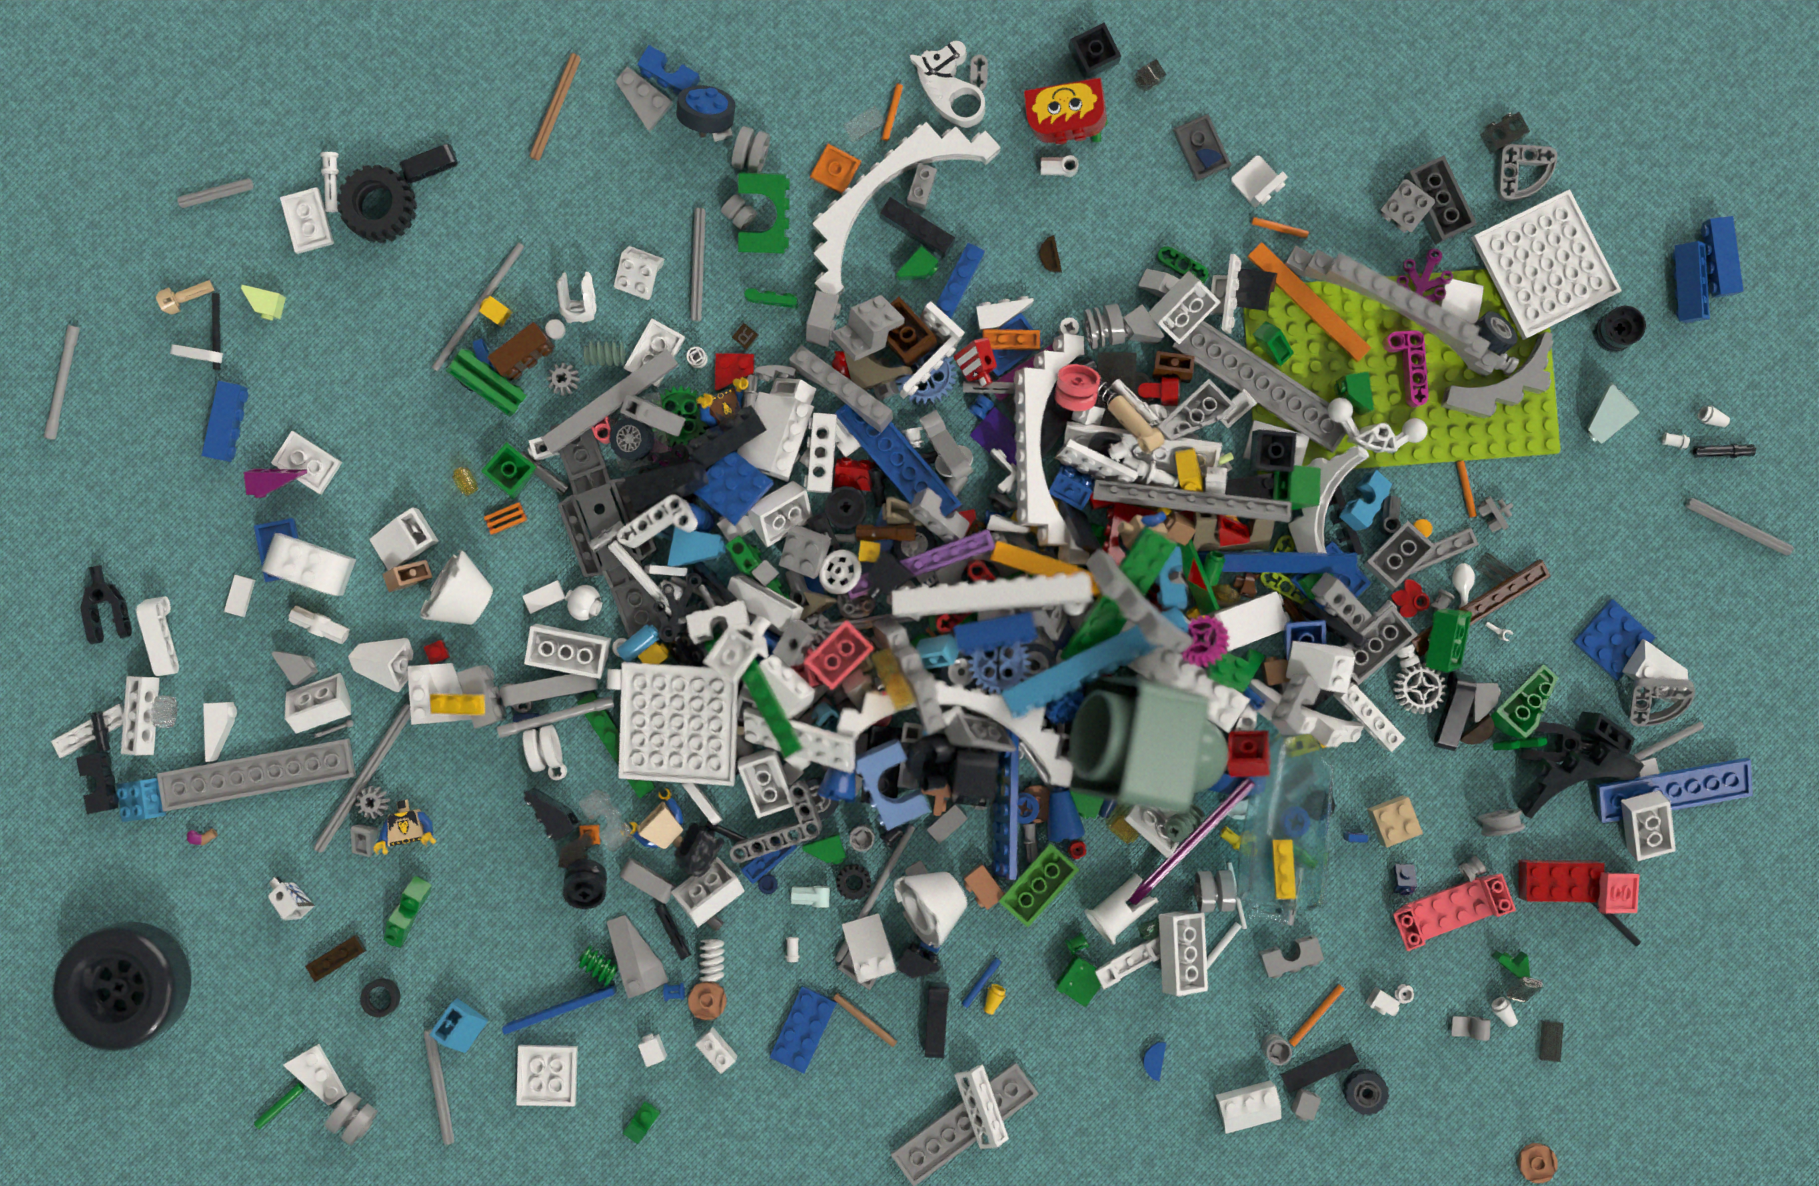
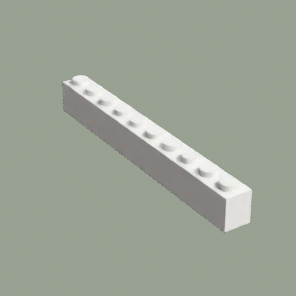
M1074 573L1071 577H1065V574L1053 575V578L1047 579L1046 576H1035L1034 580H1026V578L1020 577L1014 578V581L1006 582V579L994 580V583L976 581L974 585L959 582L956 583V586L949 587L948 584H938L936 588H929V586L923 585L917 586V589L910 590L909 587H900L898 591H892L893 615L896 617L1092 602L1091 578L1085 575V573Z

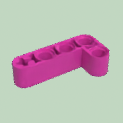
M1419 331L1393 332L1384 338L1383 347L1388 352H1402L1406 403L1408 406L1416 408L1425 404L1428 400L1424 335ZM1410 337L1416 339V345L1410 343ZM1391 338L1396 339L1397 346L1391 344ZM1411 356L1417 358V364L1412 363ZM1413 374L1418 376V383H1415L1413 381Z

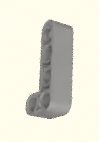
M937 410L920 418L919 421L930 443L955 481L972 473L971 465L946 429Z

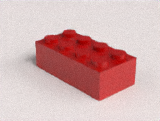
M1519 860V899L1527 902H1598L1600 897L1599 880L1601 873H1604V863L1595 860Z

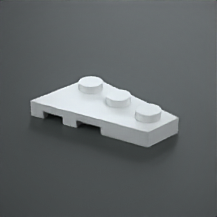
M320 1044L283 1065L328 1106L348 1094Z

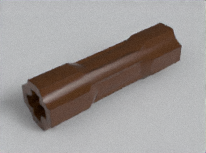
M899 524L897 526L857 525V542H873L875 540L916 541L915 524Z

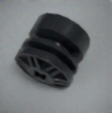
M1632 306L1616 307L1596 323L1594 329L1595 340L1606 351H1623L1639 341L1646 330L1645 317Z

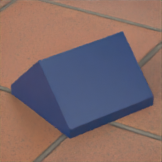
M1326 621L1286 622L1282 634L1286 659L1289 660L1293 641L1326 645Z

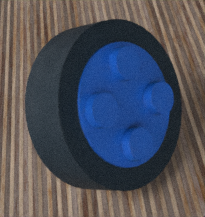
M704 85L691 86L679 93L676 116L684 126L699 132V136L705 138L707 133H720L728 130L733 125L736 104L734 99L721 89Z

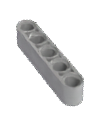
M569 674L500 687L503 706L505 707L598 689L596 678Z

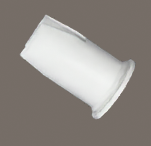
M1136 873L1096 908L1084 910L1095 929L1111 945L1116 943L1115 937L1151 906L1159 902L1157 897L1152 898L1148 896L1137 905L1131 904L1127 906L1125 902L1132 896L1142 881V878Z

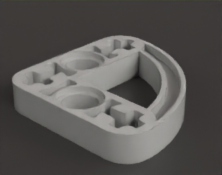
M1516 144L1505 146L1499 154L1497 196L1503 201H1517L1527 198L1540 190L1548 182L1555 170L1557 163L1556 150L1552 147ZM1508 150H1510V153L1513 154V156L1510 157V159L1509 155L1506 154ZM1525 151L1532 152V160L1525 159ZM1546 153L1551 157L1548 161L1546 157L1538 158V156H1543ZM1519 165L1545 166L1540 178L1532 186L1517 191ZM1505 168L1512 170V177L1509 178L1504 175ZM1507 182H1511L1508 184V191H1511V193L1507 196V193L1503 192V190L1507 188Z
M1637 679L1634 681L1629 712L1630 722L1635 726H1653L1678 717L1691 705L1694 699V683L1686 679ZM1662 686L1669 687L1666 691L1659 690ZM1642 687H1644V693L1640 691ZM1652 698L1679 699L1667 709L1650 713ZM1638 700L1646 701V703L1642 705L1636 704ZM1638 712H1641L1642 714L1640 718H1637Z

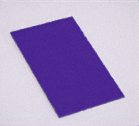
M994 407L969 436L989 454L993 448L996 450L1000 449L1006 455V461L1010 465L1013 463L1017 467L1015 458L1017 445L1012 437L1016 431V425Z

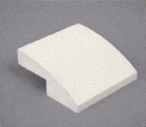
M1452 279L1449 284H1443L1446 296L1443 300L1439 301V307L1474 325L1478 320L1483 286Z

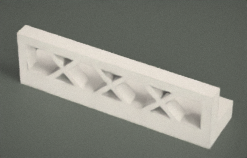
M979 1065L970 1071L956 1073L955 1078L980 1149L999 1147L1009 1138L984 1066ZM963 1078H968L969 1087L964 1083ZM970 1096L975 1099L976 1106L971 1102ZM976 1115L981 1117L982 1124L977 1121ZM983 1133L988 1136L989 1142L984 1141Z

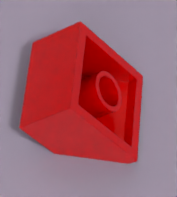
M1269 730L1229 731L1227 764L1230 777L1270 776Z

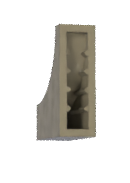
M844 351L851 380L864 391L912 375L911 367H888L881 363L873 353L854 361Z

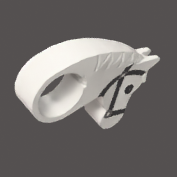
M953 41L939 51L926 50L921 56L910 55L911 62L917 67L920 83L926 96L943 118L950 123L965 128L975 126L983 119L986 108L985 98L981 90L972 84L954 78L956 67L964 63L967 57L966 47L962 42ZM964 94H970L978 98L981 103L980 109L971 117L965 118L956 115L951 108L954 102L953 99Z

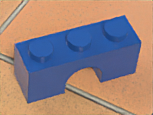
M648 45L637 64L640 73L648 79L650 77L657 80V84L663 88H671L677 96L683 89L697 86L700 81L699 74L683 64L675 73H666L664 71L668 61L666 55Z

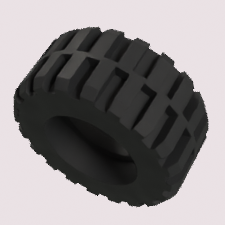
M366 165L363 166L361 171L358 168L355 169L352 176L347 175L345 178L346 183L341 184L339 187L342 192L337 194V201L340 202L337 205V209L341 213L342 221L347 224L350 230L370 242L386 243V239L394 241L396 240L395 236L400 235L402 237L405 234L404 230L406 227L410 229L412 226L410 221L416 217L413 209H417V202L413 200L415 199V194L410 189V185L399 174L388 167L383 168L381 165H374L373 168ZM376 189H388L392 194V206L389 212L380 219H366L362 212L365 197Z

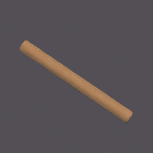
M839 993L835 994L833 1000L892 1048L895 1046L897 1041Z

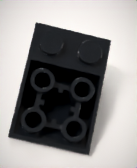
M536 788L523 792L525 802L529 807H533L536 812L534 813L539 823L544 824L546 827L545 833L550 839L557 841L582 825L571 808Z

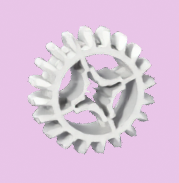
M1420 662L1415 664V666H1409L1408 669L1402 668L1403 674H1397L1400 680H1394V683L1398 684V688H1393V691L1399 692L1395 696L1396 699H1401L1399 705H1405V710L1409 711L1411 709V712L1415 714L1417 711L1419 714H1424L1425 710L1430 713L1432 712V707L1437 709L1438 704L1436 702H1443L1440 696H1446V693L1442 692V688H1447L1446 685H1441L1445 678H1439L1440 671L1425 667L1426 663L1421 665ZM1423 673L1431 679L1433 684H1428L1425 681ZM1415 674V677H1413V683L1407 686L1408 680L1412 675ZM1417 686L1427 687V688H1423V689L1420 690V691H1419V690H1416V689H1412V688H1417ZM1433 691L1431 697L1425 702L1427 693ZM1407 692H1412L1414 694L1415 699H1417V703L1413 702L1409 698Z

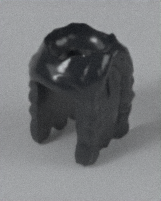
M692 822L689 825L688 831H686V835L683 837V841H681L680 846L674 852L675 864H679L680 869H683L687 874L701 877L712 866L719 853V849L724 844V839L721 837L717 839L714 837V831L709 830L706 832L704 826L698 827L697 823Z

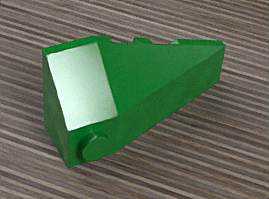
M1543 664L1491 715L1494 726L1504 734L1525 740L1538 727L1539 720L1545 711L1547 701L1553 692L1558 677Z

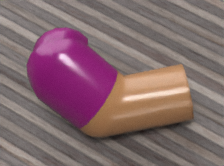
M211 828L203 835L191 830L186 836L190 844L203 846L217 837L218 834Z

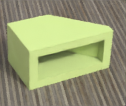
M246 285L241 286L255 312L261 314V318L273 321V318L281 319L286 297L275 292Z

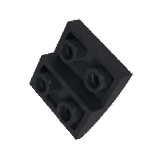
M1241 268L1237 277L1239 288L1235 294L1237 299L1236 307L1268 311L1270 295L1275 290L1277 273Z
M688 627L669 644V652L679 666L704 667L706 665L704 660L708 656L705 643L695 644L690 637Z

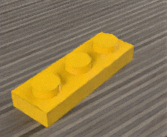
M433 693L430 694V713L484 715L485 697L478 694Z
M1272 840L1275 899H1296L1292 840Z

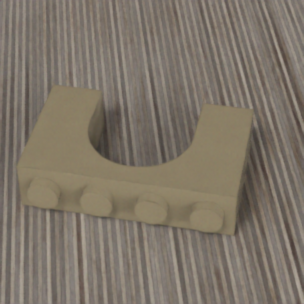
M1194 511L1192 520L1194 521L1196 532L1191 539L1196 551L1268 550L1275 520L1250 518L1246 524L1250 536L1249 543L1220 547L1218 531L1215 528L1217 522L1216 514Z

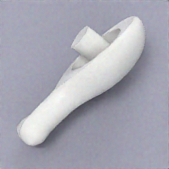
M1466 563L1459 564L1452 576L1453 585L1460 594L1459 608L1468 604V594L1475 581L1474 571Z

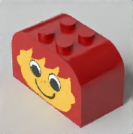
M1101 78L1024 91L1027 120L1034 136L1041 142L1059 145L1067 143V140L1083 141L1086 137L1098 134L1106 124L1107 113Z

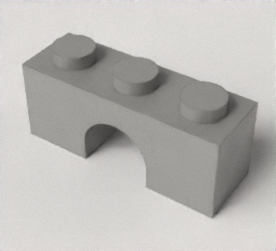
M929 488L916 493L908 510L916 519L920 520L947 544L964 538L970 524L956 511L949 514L946 518L943 517L939 508L942 499Z
M1309 674L1292 676L1271 719L1282 735H1299L1306 721L1301 713V705L1314 704L1319 694L1320 688Z
M1311 934L1294 940L1296 953L1290 958H1284L1277 946L1259 951L1258 954L1264 973L1274 979L1283 976L1282 973L1288 971L1291 973L1300 971L1301 967L1306 965L1309 967L1318 965L1319 961L1324 960L1317 937Z

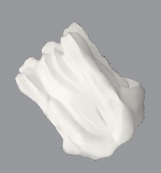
M566 272L563 273L556 284L559 312L568 323L578 321L584 323L594 320L596 297L591 274L585 272L581 282L583 300L574 301L569 298Z

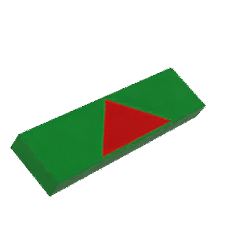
M1192 539L1186 545L1177 542V547H1180L1182 569L1201 616L1220 609Z

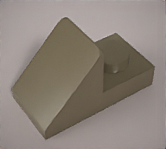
M804 592L809 604L803 607L800 620L805 622L806 617H811L813 614L820 615L838 602L837 599L817 592Z

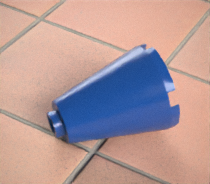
M829 766L819 786L817 795L820 794L819 796L835 801L844 800L845 798L844 802L854 803L856 800L855 768L850 773Z
M1064 786L1054 787L1049 795L1048 841H1063V838L1072 840L1084 836L1085 829L1069 789H1065Z

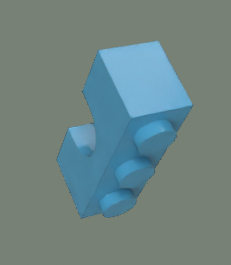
M1377 469L1365 473L1356 487L1362 493L1364 502L1360 498L1347 502L1339 517L1355 531L1367 529L1372 524L1374 515L1381 509L1382 501L1389 495L1392 483Z
M1180 547L1175 548L1155 579L1156 586L1160 587V592L1157 593L1158 604H1162V610H1169L1175 606L1178 609L1186 608L1187 605L1185 583L1175 584L1168 579L1171 573L1182 570Z

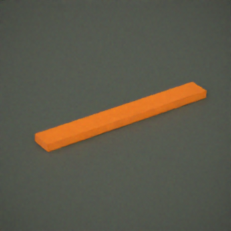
M1262 242L1247 256L1261 271L1277 273L1275 285L1356 363L1371 349L1353 329Z

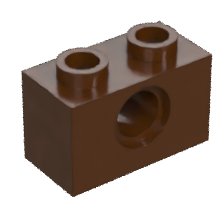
M1156 351L1152 378L1162 380V377H1179L1180 382L1190 383L1194 370L1195 356Z

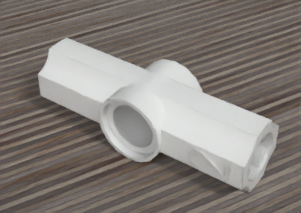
M295 606L289 614L288 621L306 628L308 632L314 635L326 637L340 644H343L349 636L350 629L331 621L329 617L322 614L310 612L299 606Z

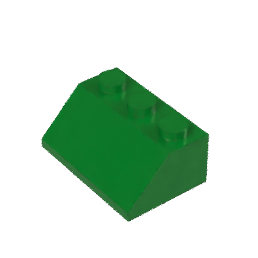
M1440 609L1433 614V629L1428 637L1430 645L1429 650L1425 654V667L1444 672L1462 668L1472 612Z

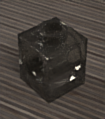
M1155 59L1138 69L1134 80L1138 88H1142L1145 93L1163 82L1167 74L1158 60Z

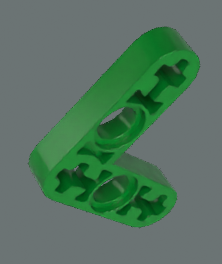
M1164 246L1159 250L1157 254L1159 263L1181 276H1184L1193 265L1195 267L1191 273L1196 277L1197 274L1195 272L1201 270L1204 278L1200 277L1198 280L1204 285L1209 275L1205 266L1172 247ZM1167 251L1170 253L1169 257H1171L1172 259H1174L1175 256H1177L1178 258L1174 262V265H1172L1171 263L1173 260L1170 258L1164 260V255L1161 253L1165 254ZM1180 260L1187 262L1188 268L1186 270L1178 268Z

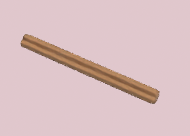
M571 53L530 151L529 156L533 160L539 161L580 63V56Z

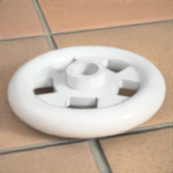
M837 550L830 553L824 559L819 571V580L823 588L832 594H843L853 589L861 576L862 568L858 560L859 558L848 550ZM840 557L846 558L845 563L839 562ZM833 563L834 565L831 568V571H828L827 569L829 565ZM851 565L854 567V572L852 573L849 572V566ZM830 577L835 580L832 585L828 582ZM847 579L848 583L842 586L840 582Z

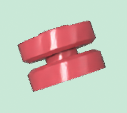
M1073 364L1062 367L1058 372L1054 395L1056 402L1069 410L1086 411L1091 409L1096 404L1100 383L1099 374L1094 369L1084 365Z

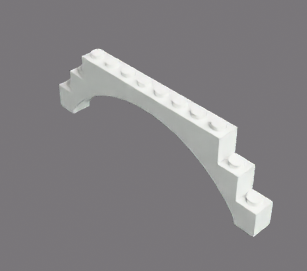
M927 122L923 125L919 124L912 131L913 134L909 138L905 137L899 142L898 148L894 151L890 150L884 156L885 159L881 163L877 162L870 168L871 172L866 176L862 175L856 181L857 184L852 189L850 187L842 193L843 197L838 201L834 200L831 202L825 213H819L813 219V228L826 241L816 246L814 257L827 271L826 273H820L816 277L815 287L821 292L840 296L845 291L844 286L841 284V266L846 240L858 214L880 188L902 173L918 167L919 163L927 164L942 160L967 159L981 161L987 165L1000 153L1001 147L986 131L982 134H976L972 138L971 143L956 126L952 130L950 128L946 130L941 139Z
M1062 334L1054 338V352L1042 351L1035 354L1033 361L1035 369L1022 368L1015 371L1018 525L1038 526L1037 537L1039 539V546H1059V561L1079 567L1087 565L1086 561L1089 559V553L1075 546L1065 522L1053 503L1045 482L1040 454V432L1043 412L1049 394L1057 381L1058 372L1062 367L1069 365L1075 358L1084 355V336Z
M895 672V674L890 675L886 696H882V692L871 690V693L867 692L862 711L863 717L857 734L838 729L837 734L856 740L859 733L878 720L898 711L916 707L901 673ZM934 680L938 692L936 696L939 705L959 706L960 708L975 711L996 720L1010 729L1032 750L1048 776L1047 783L1064 787L1070 786L1073 771L1072 762H1069V758L1058 756V759H1055L1060 735H1056L1055 731L1043 729V732L1040 731L1045 708H1035L1029 711L1026 716L1013 719L1000 694L991 693V696L983 694L982 690L972 689V691L964 690L963 686L953 684L952 687L945 686V682ZM847 709V710H849V711L858 713V711H856V710Z

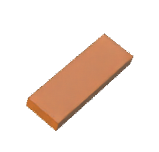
M982 330V338L988 337L992 350H1040V330Z

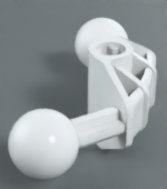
M1336 398L1328 406L1329 417L1333 421L1342 424L1349 437L1347 439L1348 442L1376 453H1395L1406 442L1417 443L1422 441L1427 435L1425 422L1418 418L1407 420L1402 427V432L1396 436L1390 426L1385 423L1365 426L1358 430L1351 418L1353 406L1349 400Z

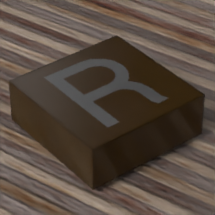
M743 323L732 336V339L748 350L759 334Z

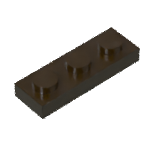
M356 934L307 964L305 968L313 981L317 982L367 950Z

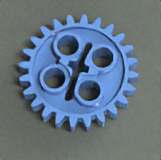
M934 347L919 359L922 366L925 364L924 361L931 358L941 347L937 350ZM946 356L942 360L944 363L941 367L930 372L931 376L929 379L935 388H931L928 380L925 383L920 382L919 384H925L927 388L923 391L917 390L909 397L910 402L916 399V403L919 405L922 400L926 406L930 400L934 405V399L937 398L941 402V395L948 397L946 390H953L950 384L956 383V380L952 377L957 376L956 372L952 371L956 369L955 364H951L953 362L952 357L947 358ZM898 359L901 365H896L895 367L905 366V364L900 359ZM914 363L912 366H910L911 368H916L917 370L920 369L917 363ZM937 374H941L944 377L941 381H935L933 378ZM913 375L895 380L896 384H901L898 387L899 391L902 390L904 384Z
M1021 642L1014 643V646L1010 647L1014 651L1012 658H1008L1005 654L1006 649L1009 647H1002L1001 653L998 649L999 646L994 647L995 653L992 658H989L983 649L976 650V653L970 655L973 657V660L968 661V663L973 664L969 671H975L972 678L979 679L976 685L983 683L982 690L990 687V693H993L996 689L997 694H1001L1002 689L1006 691L1009 687L1012 688L1016 686L1015 684L1022 683L1021 679L1027 680L1028 678L1024 673L1031 672L1026 667L1032 664V662L1026 659L1031 656V654H1025L1028 646L1022 647ZM1000 659L1004 661V664L999 666V664H996V660ZM988 667L994 669V675L991 678L986 674ZM1008 667H1011L1014 671L1011 678L1005 675V670ZM999 670L1001 674V680L998 679Z

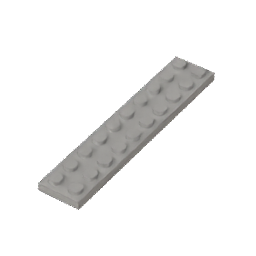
M1202 321L1180 344L1175 342L1172 346L1173 349L1181 354L1195 356L1194 363L1238 392L1245 389L1258 405L1329 452L1333 453L1346 435L1342 424L1333 421L1329 417L1328 402L1205 321Z
M350 739L157 774L163 812L356 776Z

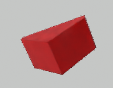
M1223 514L1216 515L1220 547L1250 542L1247 525Z

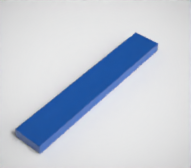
M613 984L508 1022L503 1026L502 1031L505 1035L613 996L617 992L616 986Z

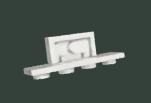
M1230 254L1228 275H1213L1211 293L1220 303L1210 314L1223 315L1222 330L1225 333H1231V328L1235 324L1233 311L1237 306L1235 294L1239 288L1238 271L1241 270V260L1235 254Z

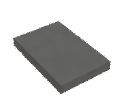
M1209 114L1173 129L1196 182L1231 167L1230 160ZM1201 149H1212L1218 152L1222 159L1205 169L1195 153Z

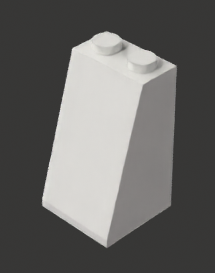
M1272 591L1208 614L1211 619L1215 617L1218 621H1221L1228 630L1227 634L1230 636V640L1227 641L1229 647L1224 648L1226 651L1284 630L1285 623L1290 622L1287 612H1284L1282 608L1284 604L1282 596L1277 591Z

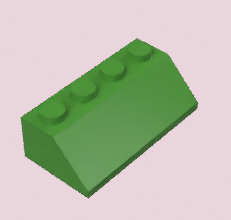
M1050 843L999 902L1028 928L1079 871V868Z

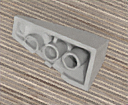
M1208 379L1171 413L1157 429L1169 441H1173L1222 420L1236 405Z
M623 915L606 921L628 999L667 983L668 978L662 962L642 939L628 917Z

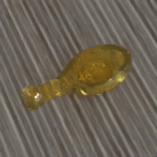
M1217 584L1211 587L1215 598L1221 602L1236 603L1240 599V594L1232 589L1229 584Z

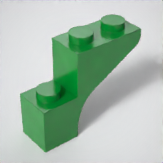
M414 876L403 891L400 904L387 921L383 940L389 945L398 948L403 946L419 910L430 895L432 884Z

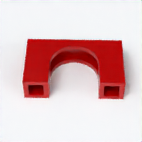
M1115 502L1112 508L1107 510L1106 519L1109 520L1104 529L1106 541L1102 544V550L1112 556L1119 566L1126 555L1118 543V535L1121 534L1118 533L1119 524L1121 522L1129 524L1137 515L1143 517L1156 515L1157 512Z

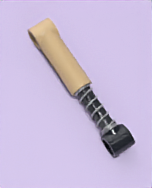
M1086 357L1076 363L1090 367L1098 372L1096 363L1090 357ZM1100 377L1097 391L1098 396H1102V400L1107 402L1108 410L1137 440L1140 449L1144 453L1149 454L1162 446L1165 440L1160 430L1155 427L1152 428L1123 396H1116L1117 393H1114L1112 388L1107 386V382L1104 383L1102 377Z

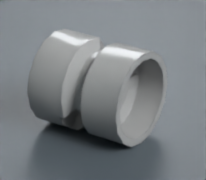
M734 194L724 204L721 213L728 219H733V224L742 231L755 219L757 211L750 205L746 206V201L739 194Z
M867 824L856 825L849 837L850 844L855 850L860 852L869 850L875 840L873 829Z
M1269 1034L1262 1040V1052L1273 1064L1284 1065L1291 1059L1292 1049L1280 1035Z

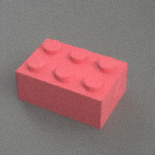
M846 620L804 662L833 690L874 647Z

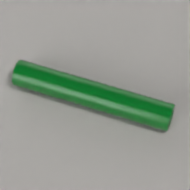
M298 1083L254 1121L255 1127L261 1129L305 1091L304 1086Z

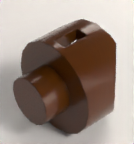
M1244 572L1242 576L1236 574L1232 586L1238 588V595L1253 599L1257 593L1255 582L1259 574L1253 572Z

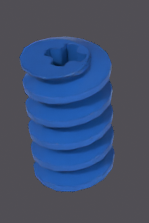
M689 504L697 519V527L694 531L708 533L714 526L713 515L697 505ZM688 518L684 520L683 525L687 523Z

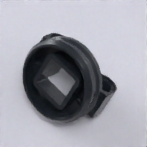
M932 733L918 739L909 748L906 754L907 760H905L906 768L912 777L920 780L919 785L925 792L945 788L946 778L944 772L955 761L957 755L956 746L949 741L947 735ZM926 754L929 755L931 760L925 761Z

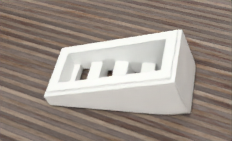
M998 514L991 515L987 529L995 531L1027 533L1031 530L1030 526L1018 525L1017 521Z

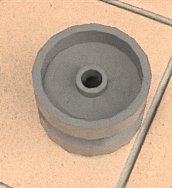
M743 126L735 143L732 167L743 170L747 166L749 172L761 173L769 149L770 134L759 131L755 135L753 128Z

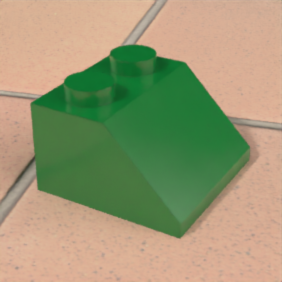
M1369 372L1348 374L1336 380V384H1334L1335 394L1338 395V398L1349 400L1353 406V411L1360 416L1374 411Z
M506 442L481 472L483 476L506 495L514 499L526 486L537 467Z

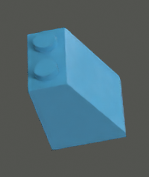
M675 527L667 566L679 568L720 558L722 553L725 554L727 547L725 545L727 542L724 541L725 538L722 536L697 531L686 532Z

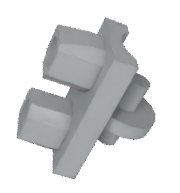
M1491 496L1485 498V502L1477 507L1482 516L1490 512L1494 513L1496 518L1487 522L1492 532L1501 528L1507 529L1509 527L1508 523L1501 513L1504 512L1507 518L1512 516L1509 510L1513 507L1512 502L1505 504L1504 500L1501 499L1497 501L1501 507L1498 509Z

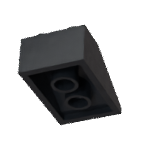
M1274 473L1226 480L1225 495L1273 500Z

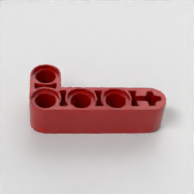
M973 559L967 564V571L975 582L997 580L980 560ZM975 565L981 566V571L977 574L971 571ZM972 612L952 613L954 619L949 613L937 614L935 623L941 632H949ZM941 620H947L948 624L945 625Z

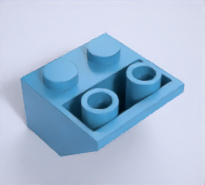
M457 998L447 1008L429 1036L445 1047L466 1053L489 1020Z

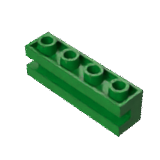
M462 348L445 371L507 416H512L527 395L523 393L524 391L519 386H513L507 381L506 377L491 370L492 368L489 364L483 361L480 362L471 351Z

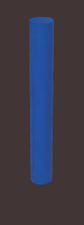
M995 957L961 1004L968 1008L1002 961L999 958Z

